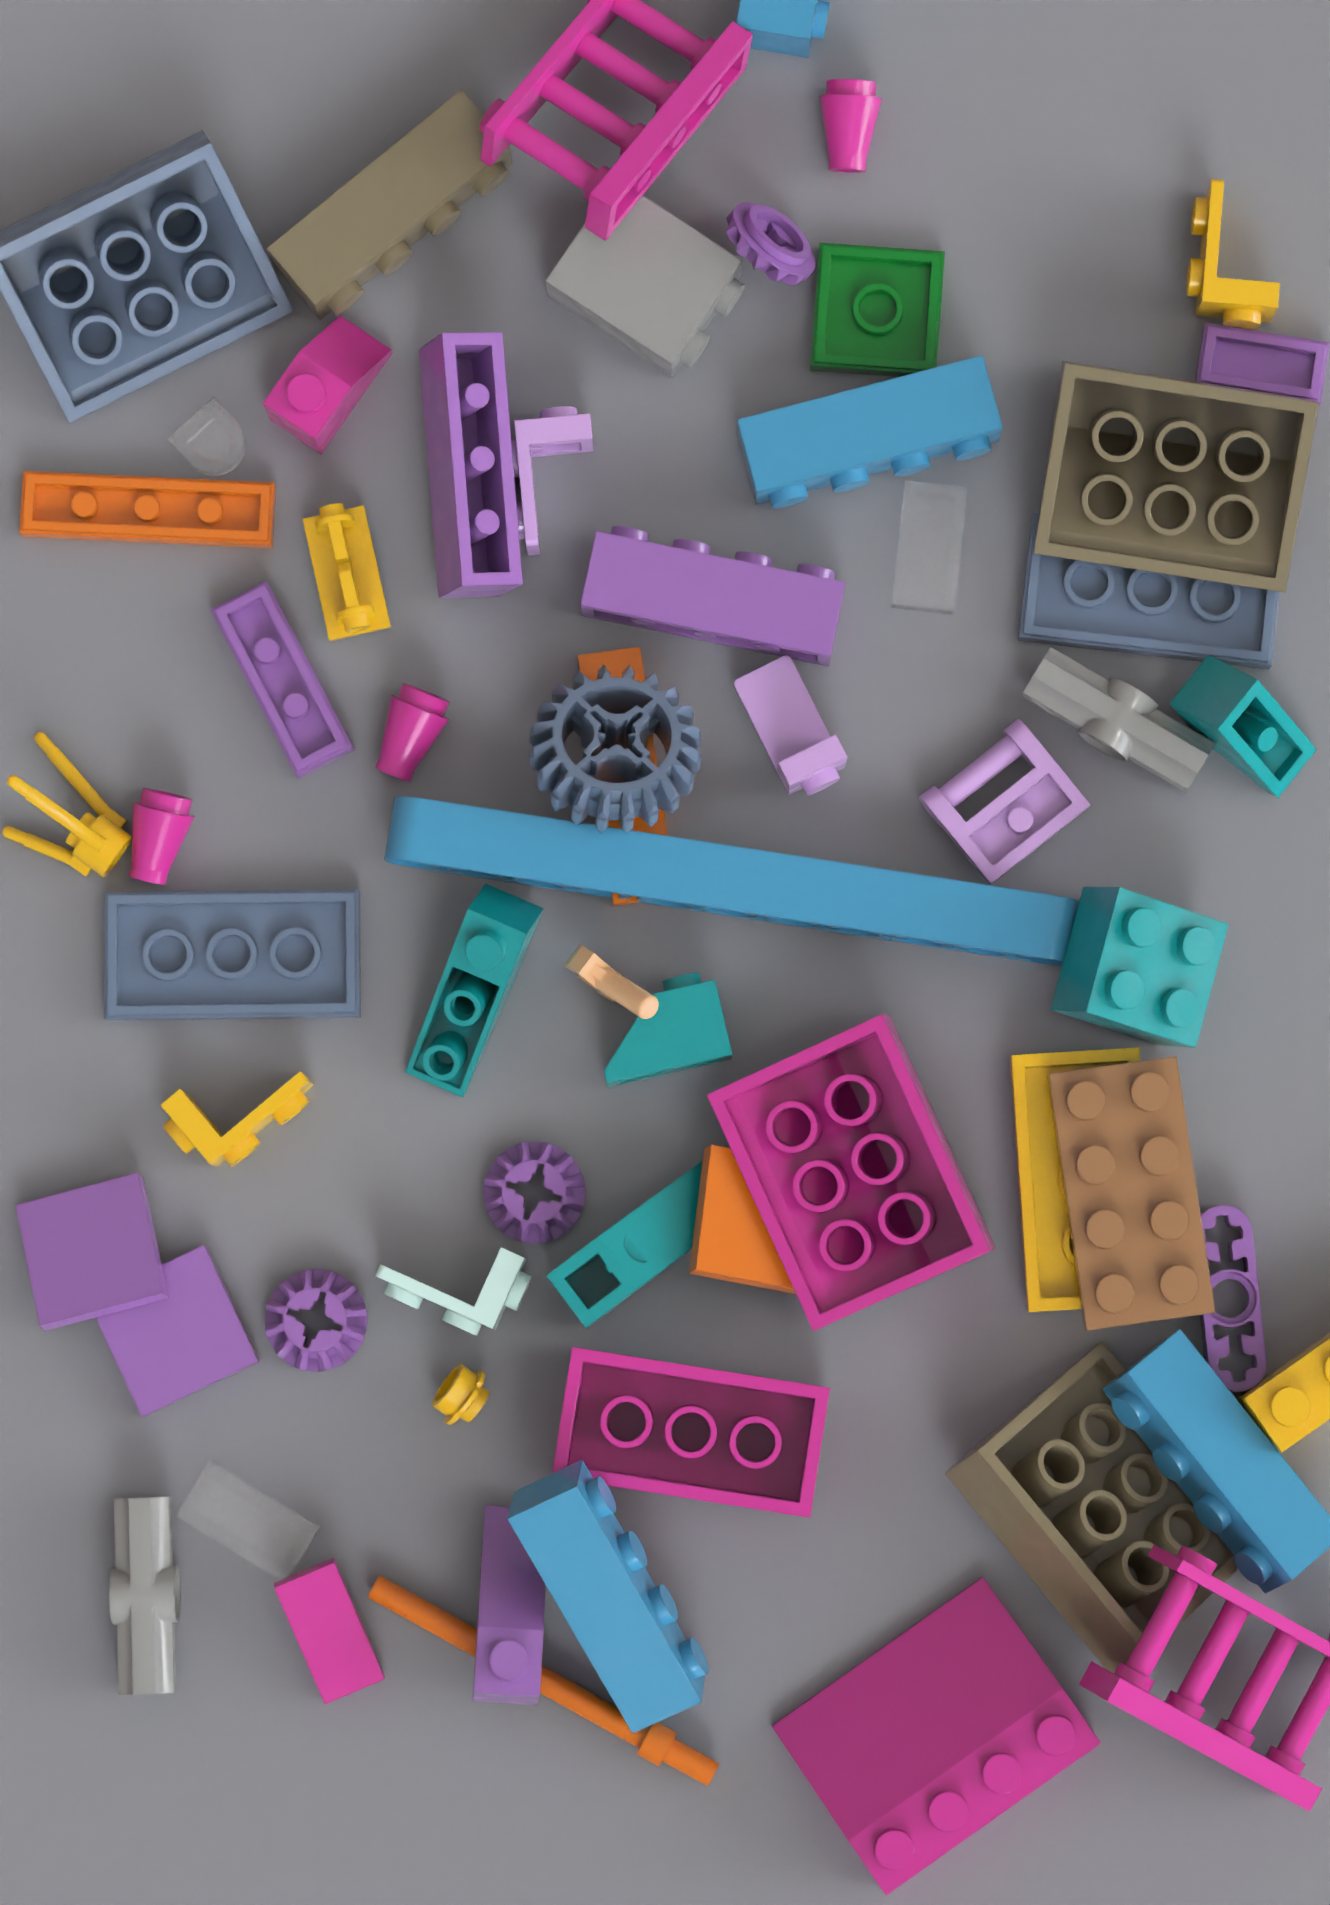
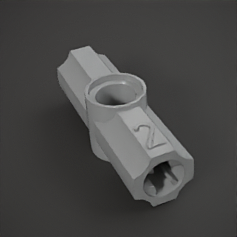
M1052 647L1049 648L1022 694V697L1029 700L1030 703L1036 704L1052 716L1060 718L1078 729V735L1100 752L1123 762H1127L1129 759L1185 793L1190 788L1215 746V743L1208 740L1207 737L1196 733L1186 727L1185 724L1159 711L1158 704L1139 689L1119 679L1110 678L1106 680Z
M171 1496L114 1498L116 1567H112L110 1571L109 1608L111 1622L113 1626L117 1625L116 1661L119 1695H151L176 1692L175 1623H178L180 1620L181 1586L179 1568L177 1564L173 1565L174 1533H172L173 1507Z

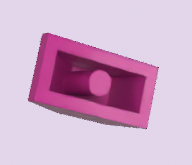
M340 315L298 352L264 400L263 406L269 419L322 454L392 355V350Z

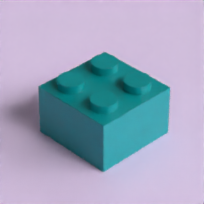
M1083 887L1050 1010L1156 1045L1196 1048L1229 924L1122 887Z

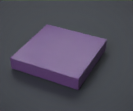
M139 1172L15 1205L39 1326L44 1331L169 1298L144 1178Z
M206 1245L200 1246L162 1265L169 1298L96 1317L141 1417L156 1412L260 1362Z

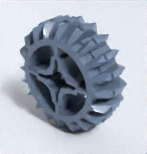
M603 664L598 670L597 680L591 681L581 671H578L576 676L573 677V689L557 683L556 688L552 691V702L542 701L537 710L538 723H534L530 728L529 743L532 744L533 748L529 751V765L532 767V770L538 771L536 785L539 792H552L551 805L554 811L572 805L571 819L575 825L584 821L588 815L595 817L596 828L600 834L608 827L609 820H619L621 828L628 834L633 829L635 817H640L652 828L654 823L658 821V809L673 815L679 806V795L688 796L694 786L693 775L700 770L702 755L699 754L697 749L700 748L702 736L699 727L692 726L694 713L691 705L678 706L679 693L676 690V686L658 692L659 680L655 672L643 682L634 680L635 674L630 665L622 672V677H611L610 671ZM573 731L581 737V746L585 749L583 750V759L577 765L571 761L563 745ZM653 733L662 742L667 755L659 767L649 760L650 752L646 749L647 740Z

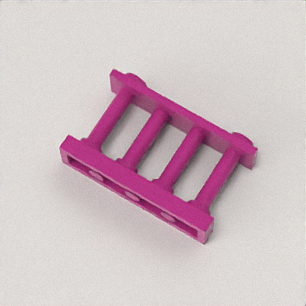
M587 0V5L508 99L506 101L500 98L495 100L486 111L479 126V131L483 133L480 161L491 167L510 144L519 148L585 191L584 199L589 202L584 228L606 241L746 70L753 34L732 21L717 40L709 37L704 41L641 0ZM619 16L690 61V69L692 71L682 83L676 79L669 83L601 40L600 36ZM583 58L656 104V114L646 126L641 122L634 126L566 83L564 79ZM548 101L621 148V157L611 169L606 166L597 169L527 123L543 104Z
M1153 1545L1148 1557L1175 1571V1574L1126 1665L1119 1662L1116 1670L1112 1673L1091 1661L1079 1685L1310 1812L1322 1788L1300 1776L1306 1765L1300 1760L1330 1705V1634L1327 1640L1213 1577L1212 1574L1217 1563L1182 1545L1177 1556ZM1200 1585L1226 1601L1177 1693L1170 1690L1165 1701L1149 1693L1155 1682L1149 1677L1197 1587ZM1250 1613L1276 1629L1227 1720L1220 1718L1214 1729L1200 1721L1206 1710L1200 1705ZM1301 1642L1323 1654L1325 1658L1277 1748L1270 1745L1264 1756L1250 1748L1256 1738L1250 1733L1296 1646Z

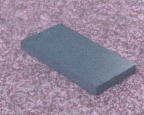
M1032 514L1018 641L1203 662L1210 655L1228 665L1270 669L1272 666L1279 601L1278 591L1035 554L1033 550L1039 514Z
M359 889L104 892V1019L107 1021L361 1018Z

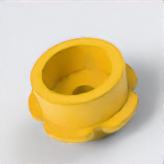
M458 1364L447 1375L435 1393L431 1404L446 1416L444 1423L451 1425L459 1418L468 1423L479 1413L489 1396V1390L482 1386L485 1381L484 1371L473 1372L463 1364Z

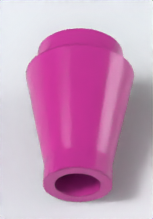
M861 79L827 80L826 95H821L819 98L829 154L828 170L845 173L866 172V159L882 101L881 98L876 97V82Z
M403 683L398 696L391 695L381 752L375 768L410 782L415 769L450 720L444 716L450 702L425 690Z
M151 788L142 789L140 801L133 802L132 861L129 877L166 885L171 866L195 818L194 815L189 814L192 804L191 798Z

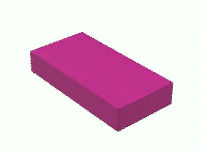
M335 1558L274 1582L276 1594L324 1704L385 1679L384 1671Z

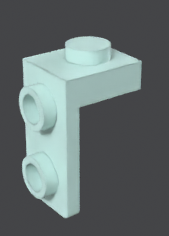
M502 1247L498 1252L475 1306L381 1264L375 1275L388 1282L383 1294L416 1309H419L423 1298L447 1308L442 1318L443 1321L476 1336L482 1324L496 1330L506 1307L517 1311L532 1279V1275L522 1271L527 1259Z

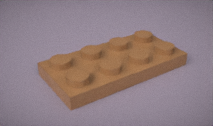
M1177 1056L1048 1074V1087L1085 1331L1216 1313Z

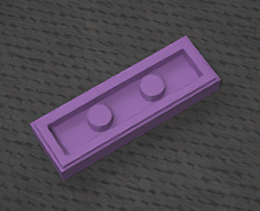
M267 581L210 609L298 779L354 751L347 734Z

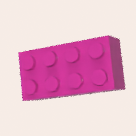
M572 1347L552 1473L583 1459L593 1479L600 1476L608 1486L810 1518L830 1388Z

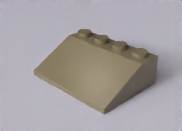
M1062 360L1033 553L1286 593L1319 402L1308 398Z
M1101 1341L984 1438L945 1474L1105 1669L1114 1673L1119 1662L1126 1665L1175 1574V1571L1148 1557L1153 1545L1177 1556L1182 1545L1217 1563L1212 1576L1222 1582L1231 1577L1238 1568L1235 1563L1234 1554L1217 1533L1208 1530L1199 1521L1194 1512V1504L1179 1485L1159 1471L1154 1463L1153 1453L1136 1431L1126 1427L1115 1415L1112 1409V1401L1102 1389L1126 1369ZM1199 1585L1177 1627L1213 1593Z

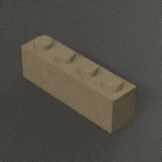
M462 89L267 247L272 264L319 320L323 319L331 311L335 315H340L351 308L364 294L362 286L380 271L385 276L396 271L412 255L413 250L410 247L428 232L432 236H436L445 231L460 216L461 210L458 207L477 192L482 197L488 195L508 177L510 172L507 167L512 164L510 145L491 167L480 161L483 133L479 131V126L484 115Z

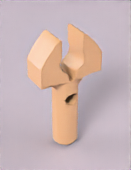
M579 944L565 962V967L576 973L579 979L611 1002L616 1001L642 1019L652 1018L656 1014L659 1002L655 996L631 980L623 977L583 945Z

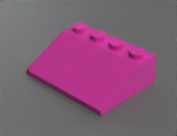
M881 1014L707 1094L813 1331L996 1249L890 1015Z
M983 1577L771 1725L885 1895L891 1893L1101 1744L1067 1693Z

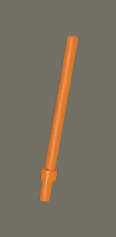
M381 1575L378 1577L368 1595L369 1599L475 1657L477 1628ZM542 1665L540 1694L639 1748L636 1755L659 1767L661 1762H664L708 1787L720 1763L675 1739L677 1732L659 1722L632 1733L617 1706Z

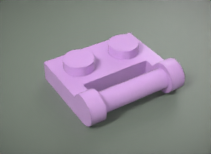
M1020 719L1014 720L1002 730L1004 737L943 786L938 789L932 785L918 797L928 814L943 828L988 885L996 882L1090 806L1086 798ZM1021 756L1032 770L965 822L955 808Z

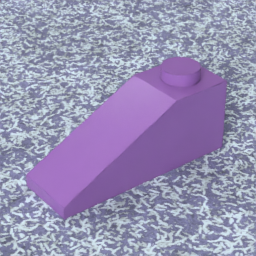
M485 1505L472 1701L537 1705L541 1686L546 1585L507 1520L510 1507Z

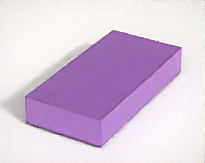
M1205 323L1202 330L1195 381L1308 398L1319 402L1320 405L1330 342Z

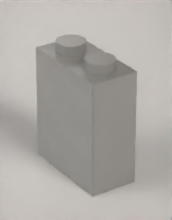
M645 196L639 199L606 241L584 228V224L546 279L547 296L669 377L673 378L681 364L691 368L699 359L710 340V336L704 333L713 317L717 312L726 317L744 291L745 284L739 281L742 276V260Z

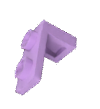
M560 406L547 408L540 411V418L514 421L516 439L511 440L514 478L520 477L522 501L516 502L519 540L525 539L528 556L541 555L532 457L594 452L590 413L578 414L575 407Z
M787 655L782 656L735 680L734 688L788 795L801 789L804 790L806 796L812 795L841 779L837 771L845 768L847 755L837 735L830 736L791 657Z

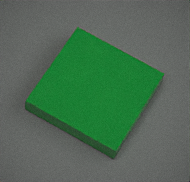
M819 243L810 371L901 377L937 367L945 251Z

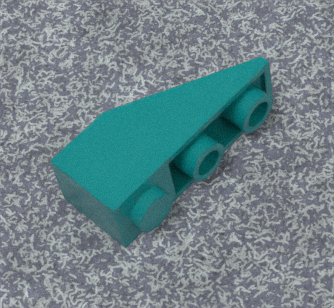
M485 883L466 911L405 1073L460 1097H464L523 963L544 908Z
M702 1161L607 1229L547 1275V1278L585 1328L591 1327L692 1250Z

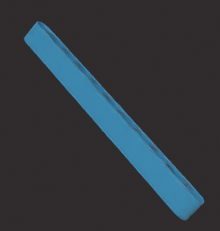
M407 796L394 797L384 861L418 869L612 898V893L620 894L619 898L629 899L631 896H636L639 900L637 902L1054 966H1062L1079 900L1051 894L633 830L626 834L620 828L607 827L600 834L594 824L579 823L575 825L574 821Z

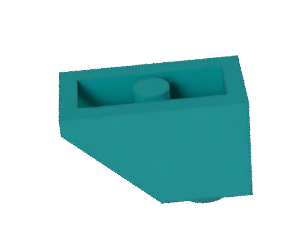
M1210 655L1204 659L1169 703L1193 731L1215 743L1213 749L1276 798L1282 794L1317 750L1258 679Z
M700 973L680 975L662 981L664 991L652 994L659 1002L656 1014L649 1019L637 1017L605 1068L604 1074L608 1088L732 1060L731 1046L716 981L702 982Z

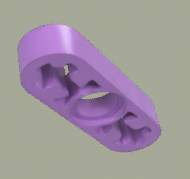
M1218 1205L1201 1213L1207 1260L1212 1263L1220 1262L1218 1244L1216 1242H1206L1205 1230L1215 1227L1216 1216H1223L1228 1227H1237L1239 1231V1239L1233 1240L1228 1244L1229 1262L1243 1258L1244 1272L1226 1269L1211 1274L1212 1290L1222 1280H1234L1244 1288L1247 1295V1303L1244 1310L1232 1318L1221 1316L1217 1312L1200 1315L1204 1359L1230 1392H1242L1255 1387L1262 1380L1267 1366L1253 1230L1248 1217L1241 1210L1229 1205ZM1250 1322L1251 1336L1239 1334L1237 1337L1240 1353L1251 1355L1253 1366L1252 1368L1244 1369L1242 1371V1380L1235 1382L1233 1381L1231 1371H1220L1218 1365L1219 1358L1229 1355L1228 1336H1223L1215 1339L1213 1326L1231 1328Z

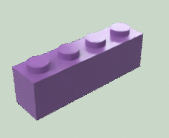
M503 332L441 333L419 349L439 599L499 597L523 584Z
M613 526L611 534L596 531L580 604L582 616L780 657L787 655L794 660L829 667L846 582L834 580V571L810 564H799L797 572L772 567L773 559L770 557L745 551L736 552L735 559L711 555V547L709 545L688 539H674L673 546L648 542V533L630 527Z

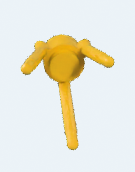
M37 732L34 735L35 742L99 817L96 818L87 812L78 820L18 776L10 775L7 778L9 787L70 831L65 843L74 848V850L71 851L12 826H5L2 834L4 837L27 848L70 865L85 877L92 870L105 877L117 864L132 841V836L122 829L127 820L106 804L45 733Z

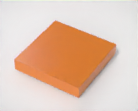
M712 1144L704 1148L689 1274L796 1294L731 1148Z

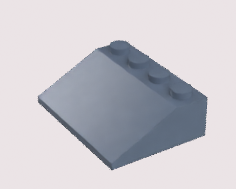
M203 130L0 230V291L69 423L294 312L236 192Z

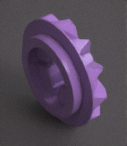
M742 202L737 204L726 217L728 223L726 234L729 240L738 245L736 249L738 255L746 257L752 263L753 269H760L765 272L771 281L777 282L781 280L785 284L795 286L800 281H805L814 271L815 258L807 238L788 217L779 211L765 205Z
M521 1142L498 1155L484 1179V1206L494 1225L508 1237L529 1244L550 1242L568 1232L579 1219L586 1195L584 1178L573 1158L562 1149L547 1142ZM539 1165H543L544 1187L553 1191V1195L560 1196L562 1199L561 1202L550 1200L549 1203L545 1201L539 1202L535 1211H531L529 1220L524 1219L526 1213L524 1208L525 1198L520 1194H516V1190L507 1188L508 1182L517 1185L519 1182L529 1183L533 1174H537Z
M306 1269L293 1274L280 1282L266 1304L265 1333L270 1344L280 1358L298 1369L313 1372L334 1369L347 1362L357 1352L364 1340L368 1323L365 1302L358 1289L348 1279L333 1271ZM324 1292L326 1293L323 1302L326 1304L325 1315L334 1319L333 1323L343 1325L341 1331L335 1329L330 1331L319 1330L316 1338L311 1339L310 1346L307 1348L305 1347L307 1336H305L306 1325L297 1321L298 1318L289 1315L291 1309L296 1311L301 1309L312 1310L315 1302L320 1300L321 1294Z

